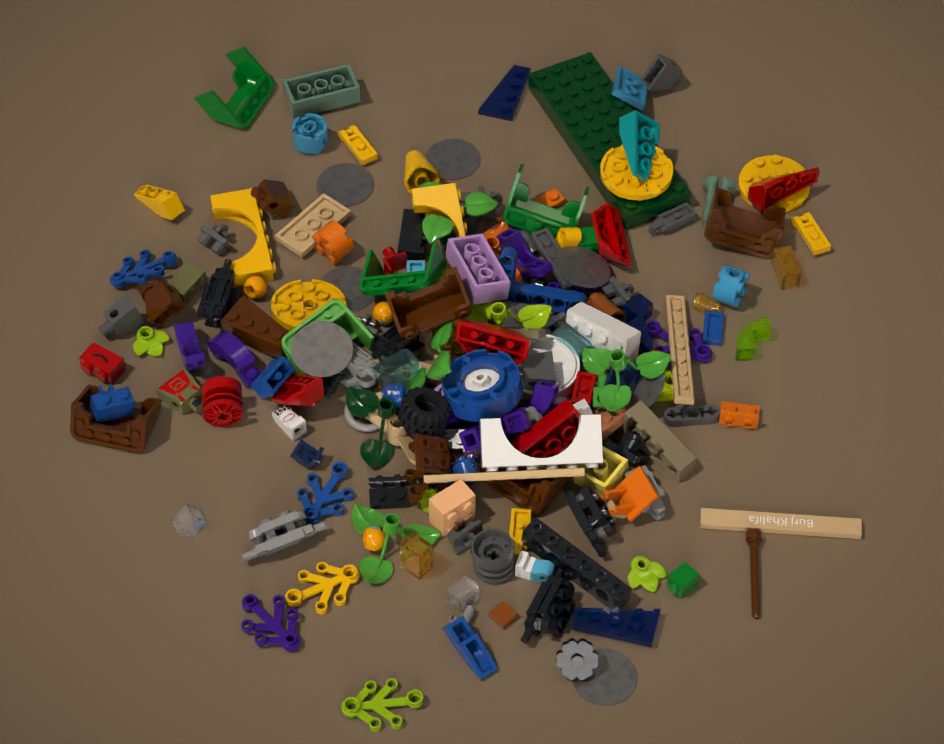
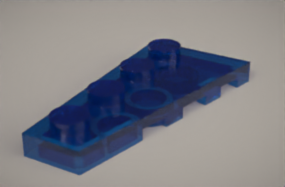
M513 65L478 109V114L512 121L529 79L531 68Z
M576 608L571 629L652 648L661 609L643 611V609L635 608L634 611H622V608H614V610Z

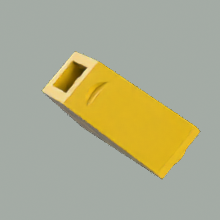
M143 185L133 194L160 217L168 220H173L185 211L177 192L151 185Z

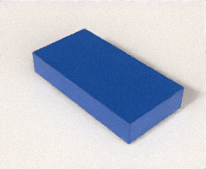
M705 311L703 344L721 346L724 313Z

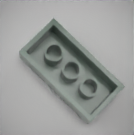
M350 64L282 80L284 97L293 119L299 116L303 117L307 113L315 114L361 102L360 87Z

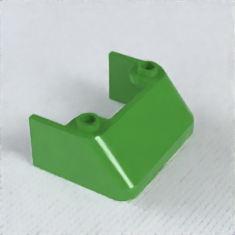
M336 299L329 301L282 338V349L291 365L295 368V373L303 375L309 374L303 372L295 364L291 354V345L297 332L310 323L318 321L335 323L349 334L352 341L359 338L369 350H372L374 336L342 301Z

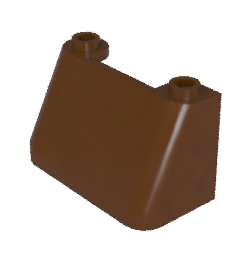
M716 187L705 225V238L710 242L758 257H772L784 232L786 209L773 205L765 210L764 215L735 207L729 205L731 200L730 193Z
M457 267L448 269L449 275L446 278L444 276L440 277L441 282L406 295L405 291L401 292L402 295H396L394 291L385 294L400 337L409 340L428 330L459 318L464 319L470 316L472 306Z
M88 384L71 404L70 433L72 437L76 440L130 452H141L146 446L161 410L162 400L147 398L143 401L141 409L134 408L132 416L95 423L90 411L91 395L98 394L99 387Z
M513 433L507 435L506 438L511 443L520 435ZM480 462L479 468L481 473H486V468L482 469ZM498 468L497 472L507 471L506 468ZM557 477L555 480L551 478L487 480L483 482L521 508L531 509V514L536 515L543 511L563 490L562 487L565 484H569L573 477Z

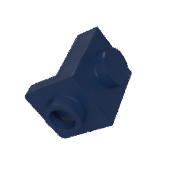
M301 439L290 457L309 470L313 465L317 466L323 458L321 453L324 448L320 447L316 450Z

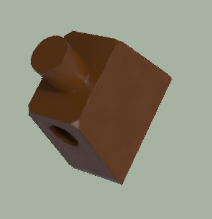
M264 179L258 187H253L251 190V196L257 198L264 211L286 219L296 207L284 182Z
M157 279L151 283L153 289L145 295L144 299L148 322L163 327L185 308V304L174 286Z

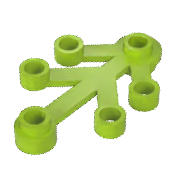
M389 678L386 680L385 686L371 701H364L368 695H374L377 692L376 682L370 680L365 683L364 688L356 697H348L343 701L341 710L345 716L350 718L357 716L369 724V729L372 732H378L382 728L381 720L377 717L373 718L365 712V710H373L389 721L391 728L398 730L403 726L402 717L393 714L386 708L409 706L417 709L423 704V693L414 689L409 691L406 697L385 699L389 693H394L398 690V681L394 678ZM395 684L394 687H389L388 685ZM369 686H373L374 689H371V690H370V689H368V687H369ZM398 720L400 723L394 724L393 721ZM373 723H378V724H379V725L376 726V727H375V726H372Z

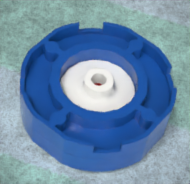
M479 349L456 358L450 363L451 373L446 374L441 380L443 393L446 401L450 404L451 411L458 418L471 422H480V419H493L511 412L520 401L523 393L522 380L517 364L510 355L499 350L498 354L487 353L486 349Z

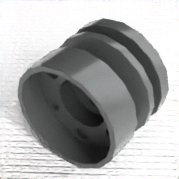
M496 528L479 532L471 543L475 574L482 581L488 583H501L509 579L515 571L514 542L512 537L504 530Z

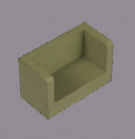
M187 262L167 284L177 289L186 306L207 283L206 271Z

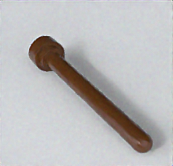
M750 529L746 531L745 536L746 542L750 546L752 617L757 619L760 617L758 546L762 541V532L757 529Z

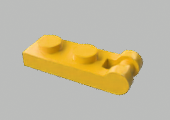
M355 125L349 126L347 130L338 131L340 140L344 141L362 165L378 159V153Z
M810 212L803 213L800 217H791L792 225L797 228L814 256L831 250V244Z

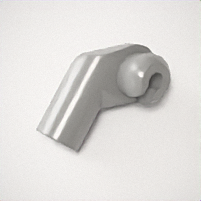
M471 605L466 606L462 615L468 624H470L476 611ZM452 615L449 617L448 622L450 623L461 616Z

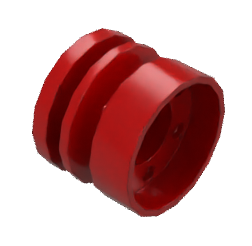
M227 376L214 377L203 383L201 387L202 414L206 423L217 427H227L238 423L243 417L241 383Z

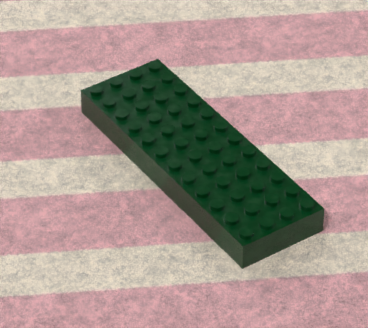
M591 52L529 73L528 89L605 201L619 210L625 230L655 220L657 215L686 202L690 205L691 191L674 167L669 187L662 194L647 200L637 201L620 198L609 191L603 184L600 176L602 158L611 148L615 149L622 146L619 134V117L633 110L627 102L611 94L613 82Z

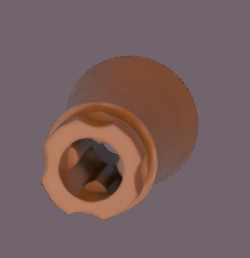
M595 292L589 297L587 305L623 323L625 322L626 313L614 305L601 292Z

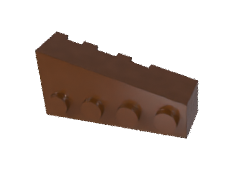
M243 295L221 320L224 331L233 334L244 344L277 358L284 356L287 359L282 349V338L289 331Z

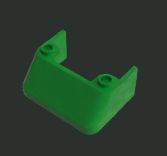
M245 46L225 54L236 67L232 78L238 86L227 104L221 100L214 90L194 98L211 119L239 129L249 126L274 89L273 79Z
M521 164L503 213L504 221L511 226L532 233L548 228L554 239L560 228L577 227L590 187L586 186L581 203L574 200L568 201L564 205L563 211L528 199L530 188L527 184L519 181L524 164Z
M436 241L433 242L426 270L382 275L383 267L373 250L370 249L367 254L359 288L365 296H385L386 293L394 291L395 294H401L403 291L405 293H413L441 282L440 277L444 276L448 261Z

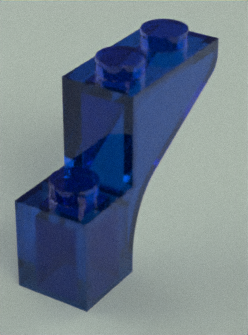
M639 293L624 305V312L627 315V325L641 331L638 355L651 352L654 347L645 323L652 316L653 303Z

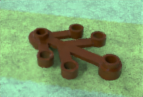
M450 453L451 474H454L452 468L458 459L453 453ZM407 469L404 479L408 482H414L416 478H424V475L439 474ZM423 481L420 485L409 486L407 492L409 501L412 503L421 501L424 492L433 483H425ZM448 482L447 487L451 486L455 482ZM436 483L437 493L446 489L445 483Z

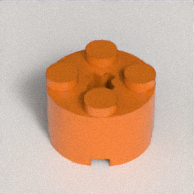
M334 220L325 224L312 235L313 240L317 244L315 246L316 251L320 255L325 254L333 265L355 248L351 236L347 238L344 234L346 232L344 227Z

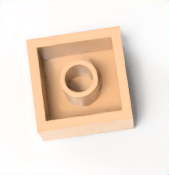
M462 479L429 498V522L436 530L441 532L443 538L449 532L457 531L468 520L473 521L476 518V495Z

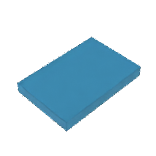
M621 66L617 67L612 95L643 110L646 104L648 89L640 80L642 77Z

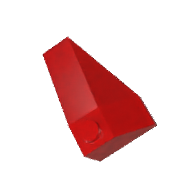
M816 167L755 182L749 186L748 200L760 212H763L769 206H773L818 182L820 169Z

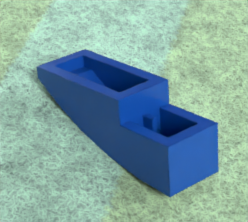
M464 616L458 617L442 628L456 651L480 680L498 669L480 637L472 631Z

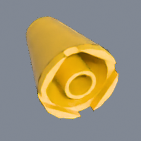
M413 150L407 153L405 157L404 185L410 194L412 189L418 188L423 183H440L438 171L420 151Z

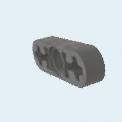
M713 404L670 407L664 412V423L669 427L715 424L719 420L720 409ZM695 413L697 417L691 419L687 417V414Z

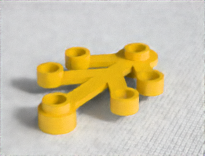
M319 562L316 565L318 575L309 573L307 570L298 572V581L300 583L313 582L317 583V585L303 591L290 589L285 595L286 603L291 607H297L302 603V600L323 591L320 600L315 604L316 612L323 615L328 611L327 603L334 586L341 584L339 592L334 595V603L339 607L344 606L349 586L359 580L360 573L354 565L349 564L343 568L328 565L326 562ZM328 573H329V574H332V575H336V576L333 577V578L324 577V576L327 575Z

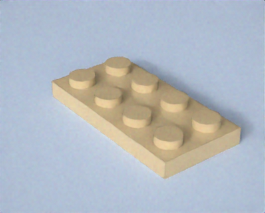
M323 193L275 235V240L303 258L317 246L312 235L332 220L341 225L351 216V210Z

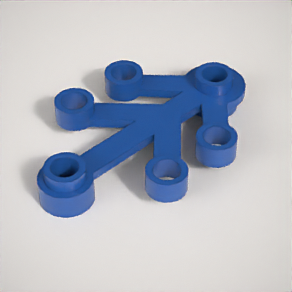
M142 250L139 253L140 260L133 270L129 271L135 265L133 257H125L122 260L123 267L119 272L113 273L109 281L115 288H122L127 283L145 284L148 282L147 276H164V267L159 265L164 264L165 267L175 266L178 263L177 255L173 251H166L163 253L162 258L146 264L152 256L150 250Z
M336 462L332 465V476L322 491L319 486L318 475L311 473L307 476V484L312 488L316 499L313 505H311L308 489L300 488L297 491L298 500L302 501L303 512L307 517L305 519L306 524L314 525L320 521L321 517L331 514L335 516H342L344 514V505L342 503H335L331 507L321 509L323 504L342 499L346 502L353 500L354 493L351 488H345L340 492L330 494L338 481L347 476L348 471L345 463Z

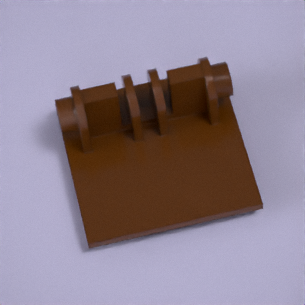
M414 433V441L409 443L408 448L415 452L416 471L439 475L451 474L449 439Z

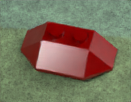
M607 202L591 213L599 246L598 252L602 258L630 267L632 266V261L619 210Z
M459 320L455 340L461 345L466 354L479 349H486L487 353L498 354L499 350L510 355L517 365L528 358L531 339L519 331L476 321Z
M292 374L273 395V403L309 405V407L320 402L319 399L324 397L322 377Z

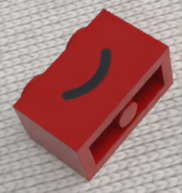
M94 342L79 357L81 369L86 374H92L100 381L112 385L126 370L123 357Z

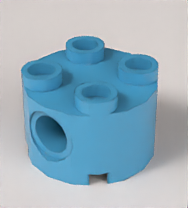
M307 113L304 114L305 117H297L292 123V137L295 150L319 155L328 144L327 123L322 116Z
M724 264L718 275L719 280L714 286L713 299L738 308L741 297H744L747 292L745 283L749 280L750 272Z

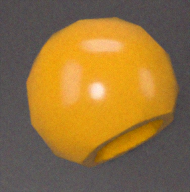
M251 276L244 283V292L252 299L261 298L267 292V283L260 276Z
M383 301L376 304L372 312L374 320L381 325H388L393 322L388 302Z
M378 526L366 528L363 533L364 547L373 552L382 549L385 539L383 530Z

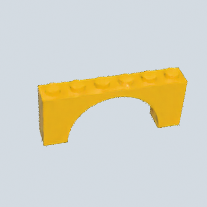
M455 183L412 189L411 199L414 213L435 214L439 217L443 215L444 218L451 220L457 237L465 236L467 225L466 222L463 223L462 221L464 209L463 206L459 205L461 193L460 189H456ZM449 263L446 266L444 278L449 275L448 269L452 268Z
M252 188L210 195L215 221L231 220L242 223L249 227L257 237L255 245L246 255L232 261L230 269L235 272L234 288L244 287L245 281L251 276H260L266 282L274 281L273 274L276 273L275 262L271 263L273 259L272 250L267 247L270 246L269 237L264 235V232H266L265 221L261 222V219H263L262 209L258 208L260 204L257 198L251 196Z

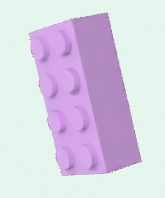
M476 234L448 239L445 257L452 268L457 267L472 305L508 299L511 281L484 235Z

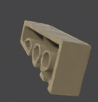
M641 400L624 413L622 436L628 430L642 436V443L638 450L650 456V460L679 483L695 470L696 457L679 441Z

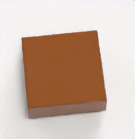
M504 601L489 612V618L502 629L518 617V613Z

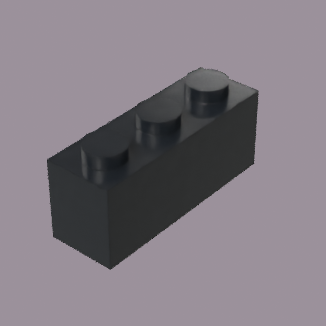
M404 209L398 253L406 252L408 260H421V257L425 255L423 243L427 241L422 228V222L426 217V213H414L413 209Z

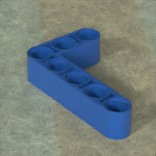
M506 247L501 251L498 261L505 273L509 275L508 278L511 281L508 299L501 301L531 305H550L552 312L561 313L564 311L565 314H567L569 308L576 305L575 302L587 304V296L581 292L515 281L517 251L512 247Z

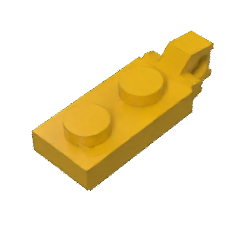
M511 508L509 534L514 542L515 560L518 559L521 550H527L521 539L523 530L531 522V509Z

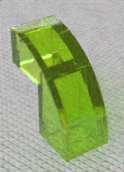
M769 318L753 321L740 332L736 344L735 361L754 360L755 342L770 341L771 324Z

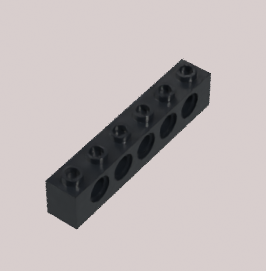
M537 517L523 530L521 542L542 559L552 562L556 569H563L565 576L617 614L629 601L632 591L630 586Z

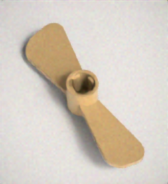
M382 392L375 393L378 400L382 399ZM378 410L375 413L370 412L365 417L373 424H376L377 427H381L382 418L379 417ZM393 412L391 418L385 419L384 432L388 434L389 443L401 446L409 461L416 465L415 452L408 448L409 443L414 440L407 435L404 427L399 424L398 415Z

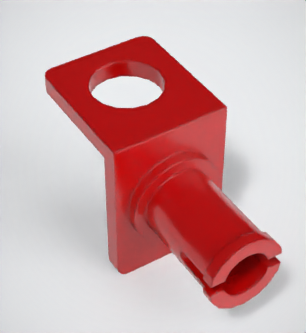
M390 246L389 250L387 247L383 250L385 258L382 259L385 275L393 274L394 271L407 267L408 259L406 252L396 254Z

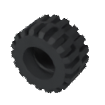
M415 387L414 389H409L404 394L398 413L399 424L404 427L406 432L409 431L413 436L414 433L436 437L445 429L451 407L441 392H437L433 388Z

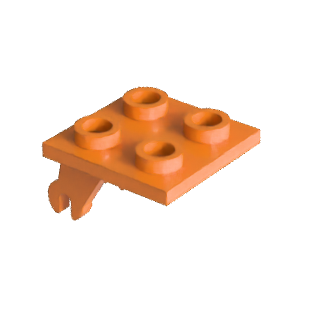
M638 466L613 490L604 491L606 495H600L602 501L608 499L618 500L620 505L613 506L614 510H609L610 515H626L630 522L660 497L641 466Z

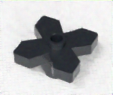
M631 430L624 433L621 440L618 438H614V440L605 438L602 446L618 453V455L628 459L633 464H639V462L647 464L650 456L638 451L642 443V436Z

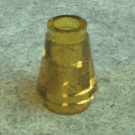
M702 292L701 294L696 293L692 307L700 311L718 312L721 303Z

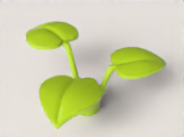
M486 302L474 305L471 303L472 312L466 320L487 323L488 319H493L498 326H501V324L506 322L509 315L517 323H523L524 328L542 329L548 322L552 308L550 305L543 304L525 306L520 309L517 318L511 313L510 309L506 310V306L502 302L494 304Z

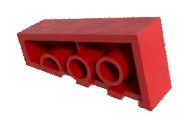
M566 399L510 444L522 454L534 458H546L553 453L558 454L574 440L578 430L580 413Z

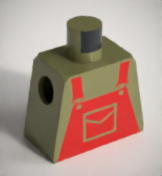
M185 368L157 389L158 399L162 400L161 403L180 414H185L190 409H193L196 413L202 411L201 387Z

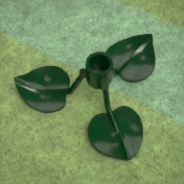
M348 387L346 391V405L352 415L358 418H365L370 412L375 413L378 410V415L382 418L379 440L368 439L360 447V455L369 467H382L390 461L393 455L392 444L385 441L382 442L385 419L391 418L393 412L398 415L397 406H394L393 400L387 397L378 400L377 395L370 390Z

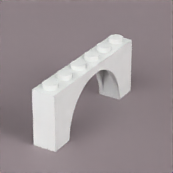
M601 414L580 415L578 430L572 443L560 454L549 458L530 457L515 449L503 432L501 418L480 419L482 469L486 468V472H497L498 468H506V471H518V467H526V470H538V466H546V469L550 470L558 469L560 465H566V469L578 468V465H586V468H598V464L603 463Z

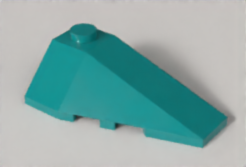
M635 110L619 117V134L632 175L645 182L648 180L652 167L651 159L656 153L654 150L655 145L660 140V124Z

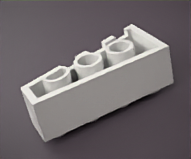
M583 302L567 310L566 327L592 348H604L610 351L621 349L624 351L625 357L636 361L641 331Z

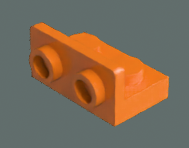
M721 401L719 424L757 429L760 406Z

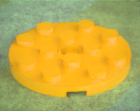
M622 143V146L615 149L611 148L604 155L600 165V176L605 187L618 197L637 201L647 200L662 194L671 184L673 177L672 161L670 158H667L662 149L655 146L654 150L656 153L651 159L652 167L648 180L644 182L632 175Z
M780 155L757 157L742 168L738 180V189L742 198L750 206H753L748 200L749 186L753 183L759 182L762 179L805 169L796 161ZM811 185L774 206L785 208V213L799 208L808 198Z
M312 279V282L295 280L283 285L274 293L271 300V313L276 322L291 331L329 301L336 299L342 301L345 305L346 301L342 291L333 284L317 279Z

